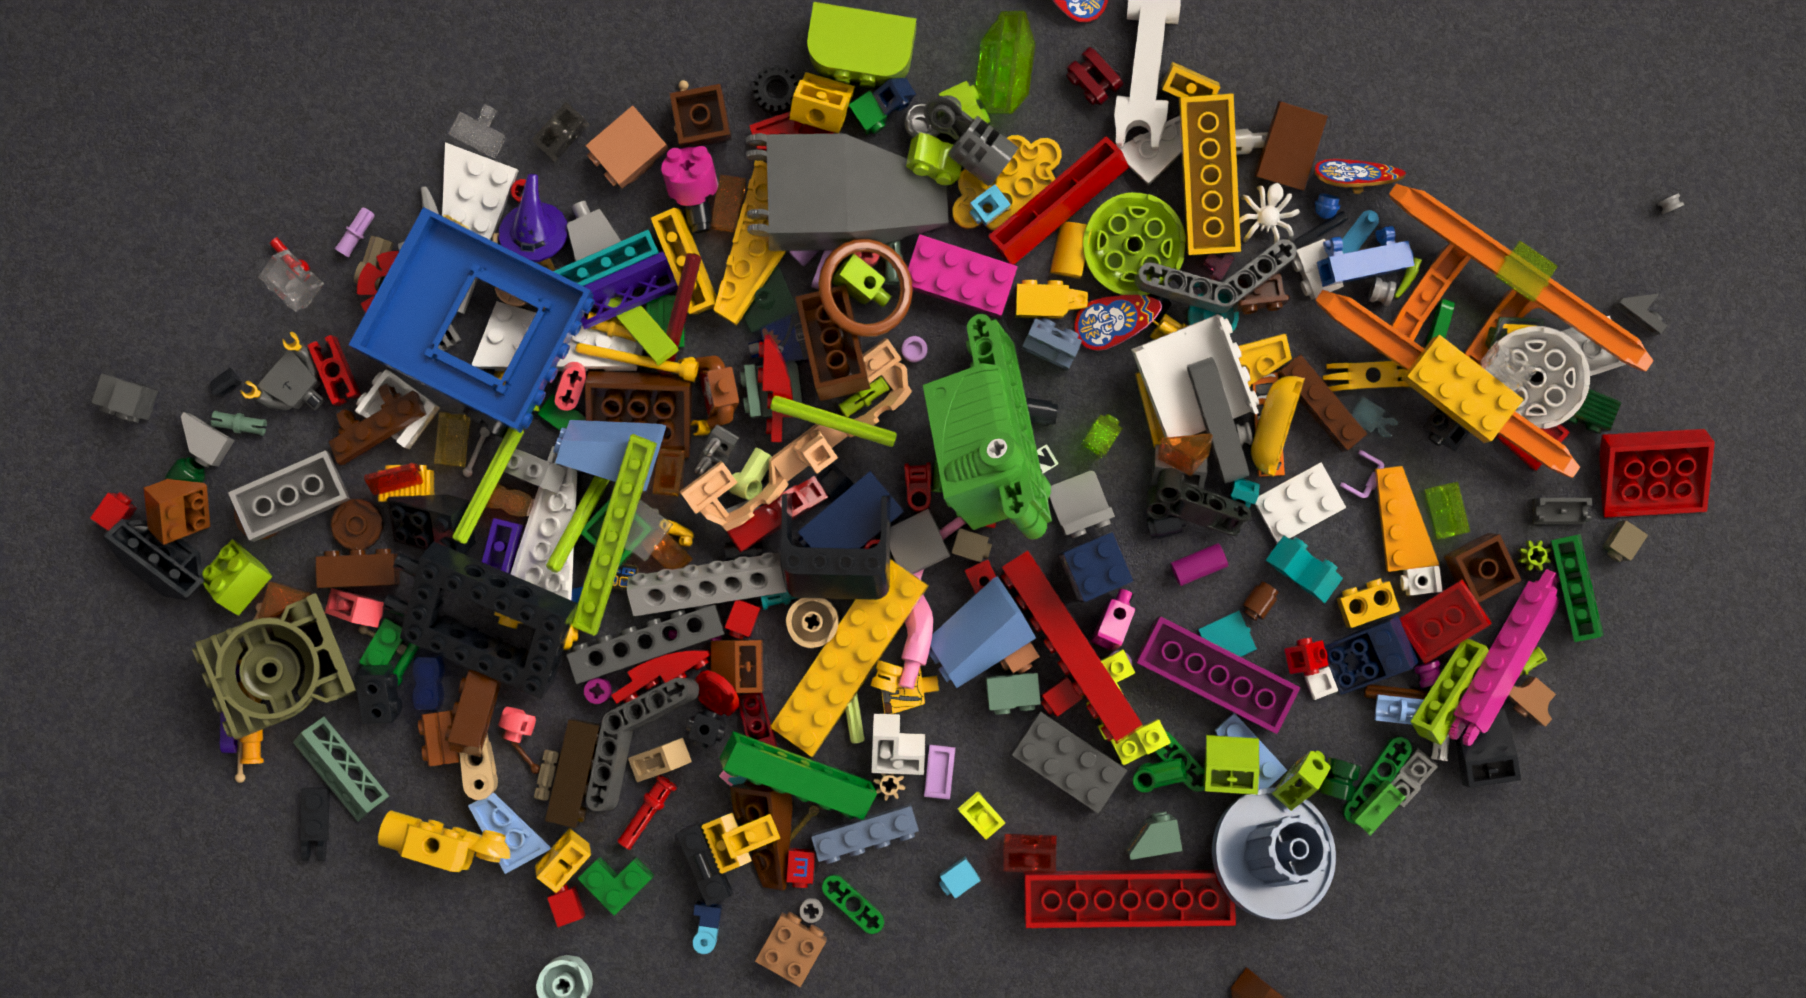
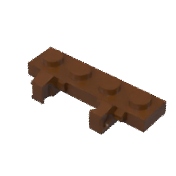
M386 383L378 388L380 396L385 402L381 405L382 409L362 422L355 420L353 413L349 410L344 409L336 415L341 425V428L338 429L340 435L329 441L336 462L342 466L427 415L419 394L412 390L403 396L400 392H396L395 387H391Z

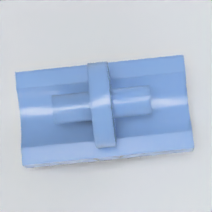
M1377 694L1374 720L1411 724L1410 721L1424 699Z

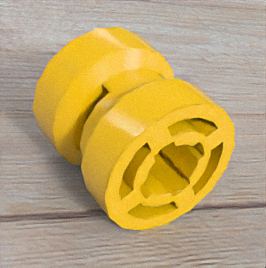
M878 660L876 666L877 674L873 677L871 686L895 693L898 686L896 680L897 677L901 676L903 668Z

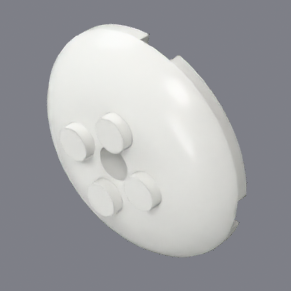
M1531 326L1507 334L1492 348L1484 364V369L1494 376L1493 370L1502 380L1504 378L1508 383L1506 386L1524 399L1515 412L1539 428H1551L1571 418L1582 406L1589 390L1590 370L1582 349L1569 336L1549 327ZM1533 371L1542 372L1544 379L1536 383L1531 381L1529 374Z

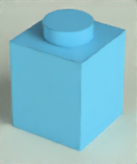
M963 857L940 874L942 881L939 882V885L947 896L952 894L954 898H957L981 880L967 858Z

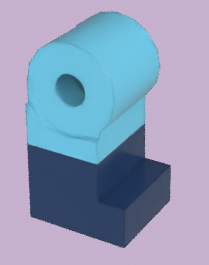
M702 901L695 903L693 915L700 916L698 932L693 939V947L698 953L708 954L716 945L722 911L721 904L714 903L707 906Z

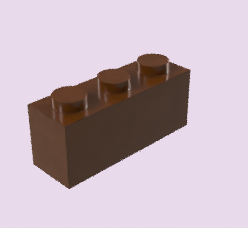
M375 549V554L365 555V550H349L350 555L340 556V551H324V556L316 557L317 588L400 585V570L393 568L398 554H391V549Z
M469 670L467 677L462 678L459 687V693H462L459 702H455L452 711V717H455L452 726L448 725L445 734V741H448L450 751L481 757L500 691V681L473 670Z

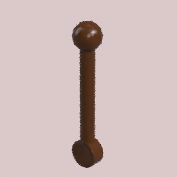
M509 741L531 767V772L538 774L540 766L533 763L517 742Z

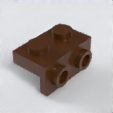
M1281 274L1274 275L1243 300L1238 301L1233 306L1234 312L1242 311V314L1256 313L1258 309L1267 308V311L1282 309L1289 301V295L1284 294ZM1242 279L1237 280L1241 288H1248L1246 281Z

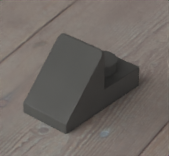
M1658 294L1622 298L1613 304L1615 308L1652 336L1661 334L1667 327L1662 322L1663 318L1658 313L1647 310Z

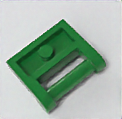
M385 618L359 663L364 666L389 665L403 642V639H400L402 626L389 618ZM409 643L393 670L394 674L398 677V686H400L403 680L402 675L419 646Z

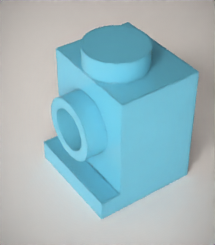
M994 184L970 202L972 210L969 211V214L977 224L982 222L986 226L1010 209L1011 204ZM986 204H990L993 208L989 213L983 210V206Z

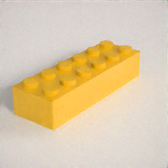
M1234 94L1179 97L1188 255L1241 252Z

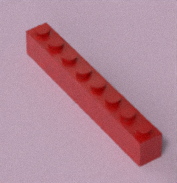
M1029 551L1024 552L1004 565L1002 569L1005 574L1001 576L1009 589L1014 587L1019 594L1015 599L1023 611L1028 608L1033 617L1029 619L1037 632L1042 630L1047 637L1044 643L1051 654L1056 651L1061 660L1057 663L1064 674L1068 675L1070 673L1074 678L1073 688L1079 697L1085 695L1090 704L1086 707L1094 719L1099 717L1104 724L1100 729L1107 740L1111 741L1113 739L1118 744L1143 728V724Z

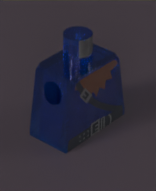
M798 311L761 327L762 340L748 343L752 358L759 357V342H764L765 334L771 335L785 362H810Z

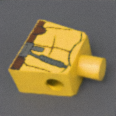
M919 668L914 690L901 687L900 685L897 686L895 693L881 689L884 714H894L925 704L924 693L939 691L937 675L922 677L921 668ZM901 676L897 677V685L899 684Z

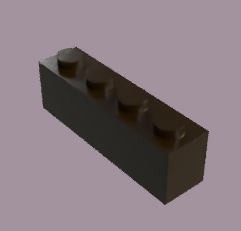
M575 718L568 720L546 814V822L572 828L578 827L580 822L584 823L587 808L583 806L587 796L601 724Z

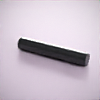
M1341 211L1291 242L1296 246V250L1300 249L1348 220V216L1344 211Z

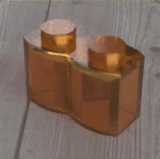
M498 483L486 507L504 510L513 516L529 517L535 497L527 492L510 490L508 487Z

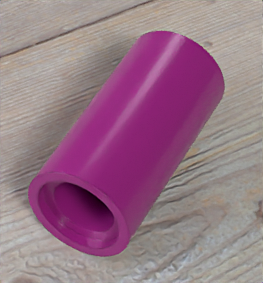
M1216 543L1173 561L1170 565L1179 586H1183L1228 567V562L1220 544Z

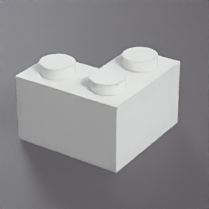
M874 714L872 773L924 775L925 734L900 733V715Z

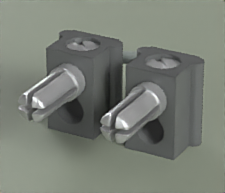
M716 425L706 442V447L697 460L699 464L695 468V473L702 475L706 469H711L720 461L726 466L730 458L729 455L732 453L739 437Z

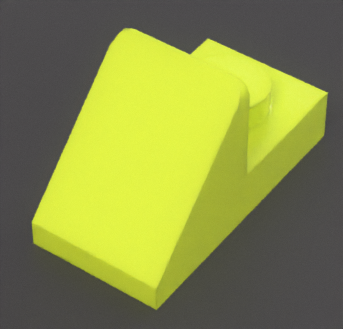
M976 792L958 808L962 815L986 840L1005 824L1004 820L989 805L980 792Z

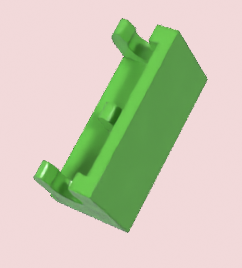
M1385 780L1355 811L1351 818L1371 836L1406 797L1388 780Z

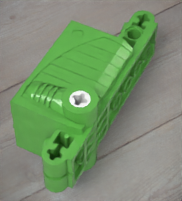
M978 314L973 316L967 324L969 340L966 341V346L973 357V362L970 363L971 368L923 385L944 499L948 507H952L957 516L962 517L973 530L1009 518L1010 522L1026 538L1031 540L1038 539L1046 532L1047 523L1052 522L1048 505L1051 485L1041 472L1015 345L996 319L992 321L987 315Z

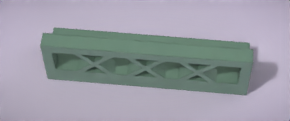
M325 717L305 729L293 741L298 750L358 822L389 797ZM321 726L328 734L327 741L319 740L313 731ZM332 748L340 749L344 753V761L333 758L331 755ZM348 768L357 769L361 774L360 781L352 780L348 776ZM365 788L373 789L379 798L370 803L364 795Z

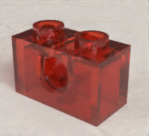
M1005 834L1003 871L1056 873L1057 835Z

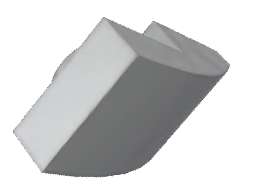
M1416 748L1391 782L1406 797L1400 803L1403 807L1419 792L1424 781L1438 767V763L1419 748Z

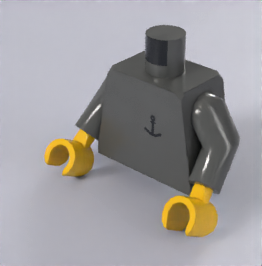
M290 332L295 341L289 344L282 339L284 347L288 350L257 385L260 389L257 390V387L251 381H246L247 385L252 386V391L244 393L240 390V393L245 398H254L255 401L272 409L286 411L292 407L299 409L306 403L315 411L325 400L315 391L322 383L319 379L320 374L309 349L303 343H299L296 333Z

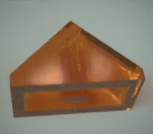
M1210 433L1161 438L1158 458L1191 476L1209 456L1213 435Z
M659 449L653 494L680 495V491L683 489L684 450Z
M269 582L258 617L274 618L283 613L287 605L303 600L312 594L311 592L279 582Z

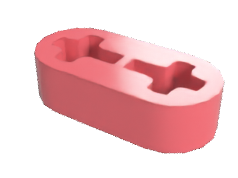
M579 362L566 364L561 373L555 391V404L561 410H572L579 401L586 380L585 367ZM574 370L578 371V376H576L574 382L571 383L570 374H572ZM567 389L571 390V399H568L567 402L562 401V396L566 395Z

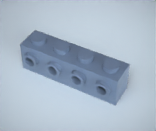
M910 803L865 817L864 820L858 819L812 833L811 838L818 861L825 860L826 864L841 860L840 855L850 853V856H856L864 853L865 848L875 845V849L890 845L889 840L898 837L900 841L915 837L914 833L918 832L919 828Z

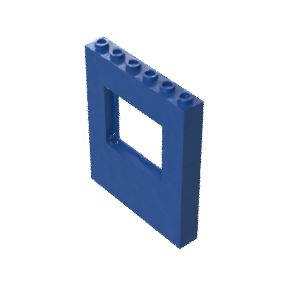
M423 207L352 337L349 346L355 351L521 433L523 428L527 429L533 420V415L531 414L536 405L539 406L542 403L546 394L544 389L547 383H552L558 372L556 366L559 360H564L570 350L568 343L572 336L576 337L582 327V322L580 321L584 313L588 314L591 311L595 300L592 299L594 295L591 290ZM475 277L539 308L501 380L438 348Z

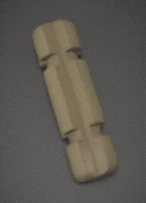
M554 750L544 751L542 760L545 761L544 764L541 763L537 779L539 786L535 788L534 798L538 800L548 801L551 790L548 789L553 784L556 771L554 764L558 762L559 752Z

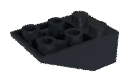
M448 494L392 496L387 498L394 542L427 550L435 541L462 554L476 544L474 530L466 544L453 539V534L470 503L469 500Z
M1503 704L1489 730L1486 733L1480 732L1473 745L1467 746L1463 744L1462 739L1468 726L1465 727L1456 740L1463 786L1472 788L1521 780L1518 755Z

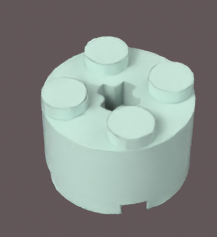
M570 955L559 956L551 960L541 971L536 984L537 995L539 998H587L593 985L592 973L580 957ZM563 979L565 982L568 981L570 983L567 989L565 985L560 986L559 984Z

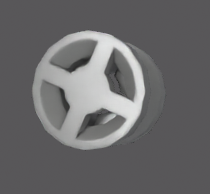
M1375 277L1369 291L1368 301L1372 303L1378 301L1383 306L1389 307L1395 293L1396 282L1390 281L1387 283L1382 281L1381 278Z

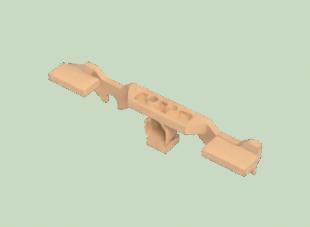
M884 338L863 354L869 383L881 375L892 389L882 402L866 414L854 419L873 426L879 422L877 417L886 410H895L912 393L908 386L907 368L899 363L902 359L887 338ZM815 424L769 459V483L741 508L730 513L725 510L717 498L734 486L737 481L722 461L682 489L680 494L694 513L700 512L706 519L720 524L725 531H729L754 516V509L759 505H769L776 500L789 485L788 481L806 467L810 466L814 472L819 473L835 461L838 457L831 448L847 436L851 438L854 435Z

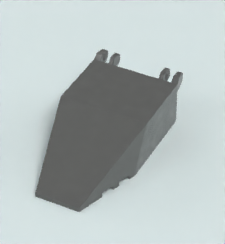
M758 133L746 137V144L750 146H766V151L750 150L746 152V158L753 161L767 160L768 210L752 209L747 212L749 219H768V225L752 224L747 227V232L752 235L769 237L768 245L770 251L834 250L841 244L854 239H871L886 244L892 241L897 242L903 240L904 237L916 233L918 235L948 225L947 185L938 184L928 175H916L906 167L907 158L847 134Z

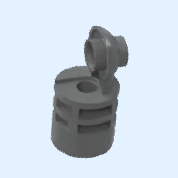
M953 96L934 97L925 105L924 116L929 125L940 133L949 134L957 140L947 155L989 187L1012 159L1018 147L979 116L973 119L962 110L960 101Z

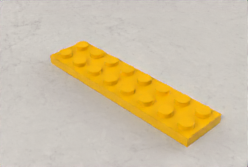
M890 559V587L887 595L877 600L856 599L839 623L835 636L825 644L772 723V729L813 757L929 585Z

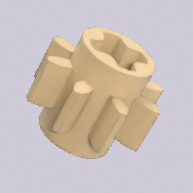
M881 773L883 776L881 779H874L875 783L880 784V788L876 790L877 794L883 792L886 801L889 795H894L898 799V789L905 790V786L899 784L904 775L897 777L894 774ZM889 778H893L894 784H897V787H892L891 791L886 790V785L882 784L883 781H888Z

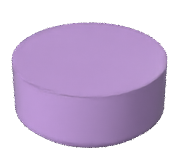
M909 337L902 345V354L909 362H920L927 354V344L920 337Z

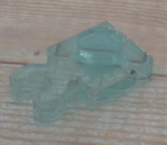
M1364 397L1360 399L1351 414L1363 429L1372 433L1376 427L1380 435L1385 438L1392 436L1385 430V425L1389 423L1396 427L1399 424L1393 418H1383L1382 415L1385 410Z

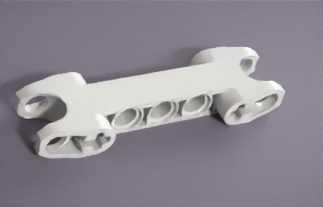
M1181 0L1128 1L1127 20H1137L1139 25L1130 97L1117 96L1114 114L1116 146L1123 147L1125 137L1131 128L1142 126L1147 128L1151 134V150H1159L1160 141L1166 128L1169 101L1156 100L1165 23L1178 24Z

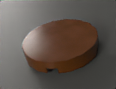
M363 499L349 500L340 504L331 518V527L335 540L341 546L351 550H364L373 546L380 539L384 529L383 517L379 509L371 502Z

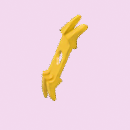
M1392 361L1326 364V369H1348V372L1323 375V380H1349V384L1330 386L1329 388L1332 392L1365 388L1410 387L1404 381H1398V378L1403 377L1407 370H1397L1399 365ZM1369 368H1376L1380 372V379L1375 383L1368 381L1366 378V372Z

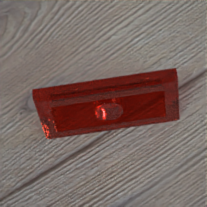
M416 463L364 476L366 484L374 495L420 485L424 481L420 465Z

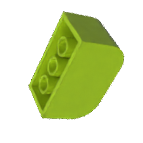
M814 2L807 39L811 63L815 70L825 77L833 78L835 81L850 84V81L858 82L861 87L874 89L875 85L882 86L891 78H905L911 65L916 35V18Z

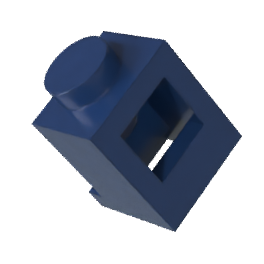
M891 78L873 93V96L884 114L889 115L893 110L901 111L908 107L916 93L907 78Z

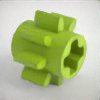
M1528 540L1526 541V548L1517 550L1521 553V559L1518 560V563L1527 564L1526 571H1531L1534 565L1538 571H1542V564L1551 562L1547 558V553L1551 549L1541 547L1543 541L1539 540L1533 546V543ZM1537 551L1538 556L1535 557V560H1531L1530 556L1533 552Z

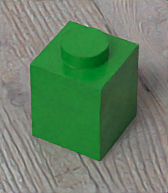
M868 91L849 104V111L866 135L870 132L876 134L885 128V122L888 121L887 115L884 114L871 91Z

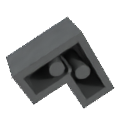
M101 373L92 403L100 405L99 411L112 415L115 414V417L139 423L140 418L149 420L158 391Z

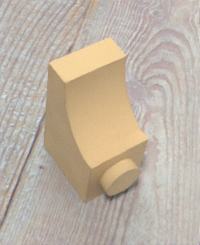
M683 738L628 758L637 782L672 771L692 762Z

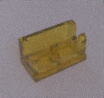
M439 412L434 464L465 467L470 423L468 416Z

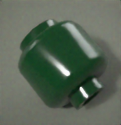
M180 458L166 473V479L203 483L205 480L204 467L196 462L194 458Z

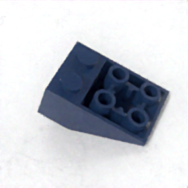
M1398 615L1370 625L1324 646L1327 651L1328 667L1341 695L1410 670L1418 663Z

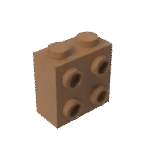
M782 912L755 962L801 987L825 945L827 937L823 936L825 932L814 925H811L809 928L800 923L802 919L791 912H788L787 915Z

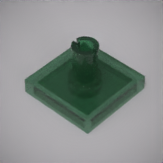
M779 266L775 267L763 287L756 291L755 299L744 314L751 333H755L790 318L795 313H799Z

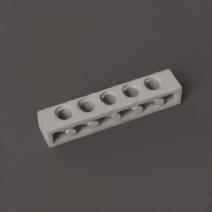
M769 552L761 556L749 558L739 557L735 560L724 562L713 561L710 564L699 566L688 565L674 570L663 569L649 574L637 573L628 577L627 594L633 616L778 594L787 591L781 563V552L774 554Z

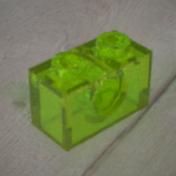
M1100 414L1080 444L1100 457L1105 456L1123 429L1118 426L1120 421L1109 414L1104 416Z

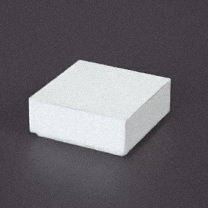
M1328 666L1319 669L1320 673L1304 676L1313 700L1338 691Z

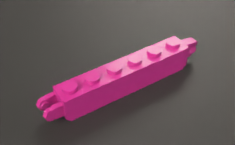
M1546 569L1539 581L1536 580L1534 583L1528 581L1454 712L1456 719L1449 730V738L1457 740L1465 727L1468 726L1462 740L1464 745L1471 746L1480 732L1486 733L1491 727L1558 608L1559 599L1556 597L1558 591L1556 586L1560 578L1557 573Z

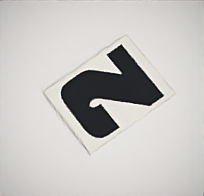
M1047 444L1037 450L1042 473L1058 465Z

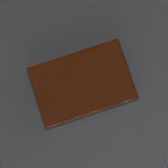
M1278 101L1254 176L1304 191L1328 116Z

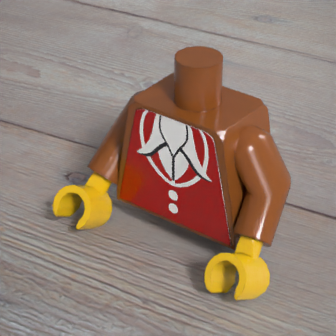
M719 356L680 359L678 362H687V360L699 362V376L708 414L707 420H693L691 422V425H698V431L693 433V435H708L716 425L723 426L730 423L739 404L732 367L725 366Z

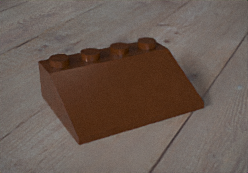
M589 371L585 381L586 421L666 425L657 457L690 458L692 421L691 381L684 380L679 374L662 375L660 373Z

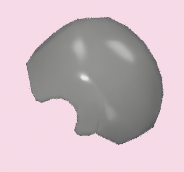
M926 104L913 105L905 115V129L912 138L919 132L934 137L940 134L939 131L929 125L924 116Z

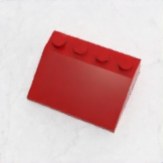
M1705 429L1602 434L1600 475L1603 516L1621 517L1707 512L1714 440Z

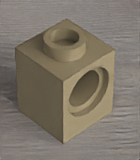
M1619 521L1602 547L1608 551L1607 555L1617 562L1631 561L1648 535L1628 521Z
M959 528L951 553L981 563L983 558L988 559L992 544L988 543L989 537Z

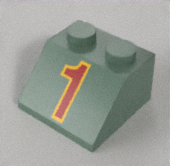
M1167 811L1152 813V818L1145 819L1125 848L1129 859L1134 860L1182 851L1177 819L1167 814Z

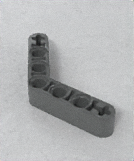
M1287 239L1276 242L1223 283L1150 262L1141 266L1134 282L1136 287L1143 292L1212 312L1225 313L1235 306L1238 301L1243 300L1284 269L1296 256V246ZM1284 252L1286 254L1275 261L1274 257L1278 253ZM1257 265H1264L1268 273H1261ZM1146 273L1150 274L1151 281L1146 280ZM1242 279L1246 281L1248 288H1241L1237 280ZM1168 280L1176 281L1179 288H1171L1168 285ZM1193 287H1199L1203 291V296L1195 295ZM1218 294L1225 295L1228 299V303L1225 304L1220 302L1218 300Z
M689 678L672 679L604 715L586 796L587 806L591 810L610 811L617 806L633 731L695 700L699 694V686L695 680ZM680 691H682V694H675V693H674V692H680ZM661 695L664 697V704L662 707L659 705V698ZM639 707L642 708V715L640 718L637 714V710ZM618 717L621 721L619 728L616 727V720ZM612 743L615 745L614 754L611 753ZM607 768L610 771L609 779H607L605 776Z

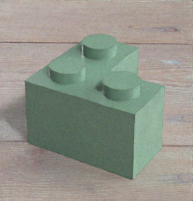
M1037 672L985 677L988 709L994 710L995 715L1009 714L1010 709L1019 706L1020 711L1035 710V705L1040 704Z

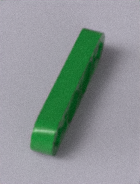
M1395 736L1386 743L1355 788L1352 801H1346L1343 806L1342 814L1348 822L1357 824L1350 818L1352 813L1349 809L1350 807L1356 808L1360 802L1355 800L1357 796L1363 801L1368 799L1363 795V788L1366 784H1374L1377 789L1385 780L1391 783L1412 751V746L1407 739ZM1403 742L1402 748L1405 750L1404 753L1398 752L1394 759L1398 760L1397 764L1385 758L1386 754L1389 756L1394 754L1396 749L1393 745L1395 743L1400 744ZM1383 762H1387L1391 767V772L1386 777H1381L1377 772L1378 765Z

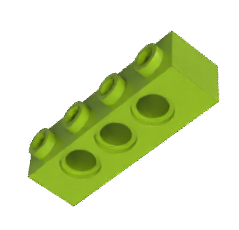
M1466 639L1459 644L1410 721L1419 736L1442 745L1456 719L1454 716L1456 708L1489 652L1487 646L1471 639Z

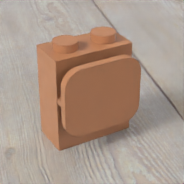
M631 106L586 145L590 151L587 154L589 159L596 167L601 164L607 171L603 174L613 186L618 183L622 189L627 184L638 179L669 149L667 144L634 106Z

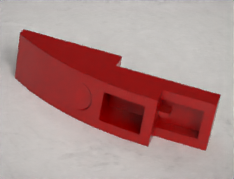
M765 334L764 342H759V357H763L764 362L763 367H758V383H763V391H773V393H768L767 409H771V402L774 396L777 395L793 400V393L785 360L772 336ZM772 410V419L767 418L766 434H771V442H782L783 417L792 416Z
M815 476L782 493H792V520L828 498V495ZM782 494L769 505L764 504L753 512L754 516L744 524L726 531L740 553L781 529Z
M709 650L680 651L649 660L628 671L627 673L632 682L611 696L616 704L621 701L625 704L637 698L636 692L641 688L645 687L646 690H649L660 682L658 680L659 676L662 677L665 683L675 678H686L685 672L690 668L694 667L695 670H698L709 663L707 657L711 653Z

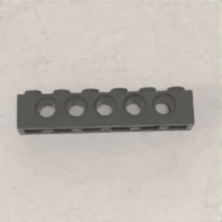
M717 604L696 606V611L688 614L685 613V610L670 614L671 619L661 622L660 618L645 622L646 628L637 630L636 626L621 631L622 636L612 639L610 634L596 639L597 644L590 647L587 646V643L572 647L573 652L566 655L576 684L726 634ZM693 617L698 618L702 623L699 632H692L688 627L689 620ZM667 626H673L677 630V637L673 641L667 640L664 636V630ZM643 634H648L653 640L652 646L649 649H644L639 643L640 637ZM619 642L626 644L628 647V653L625 657H619L615 652V647ZM594 651H599L603 655V662L600 665H594L591 662V654Z

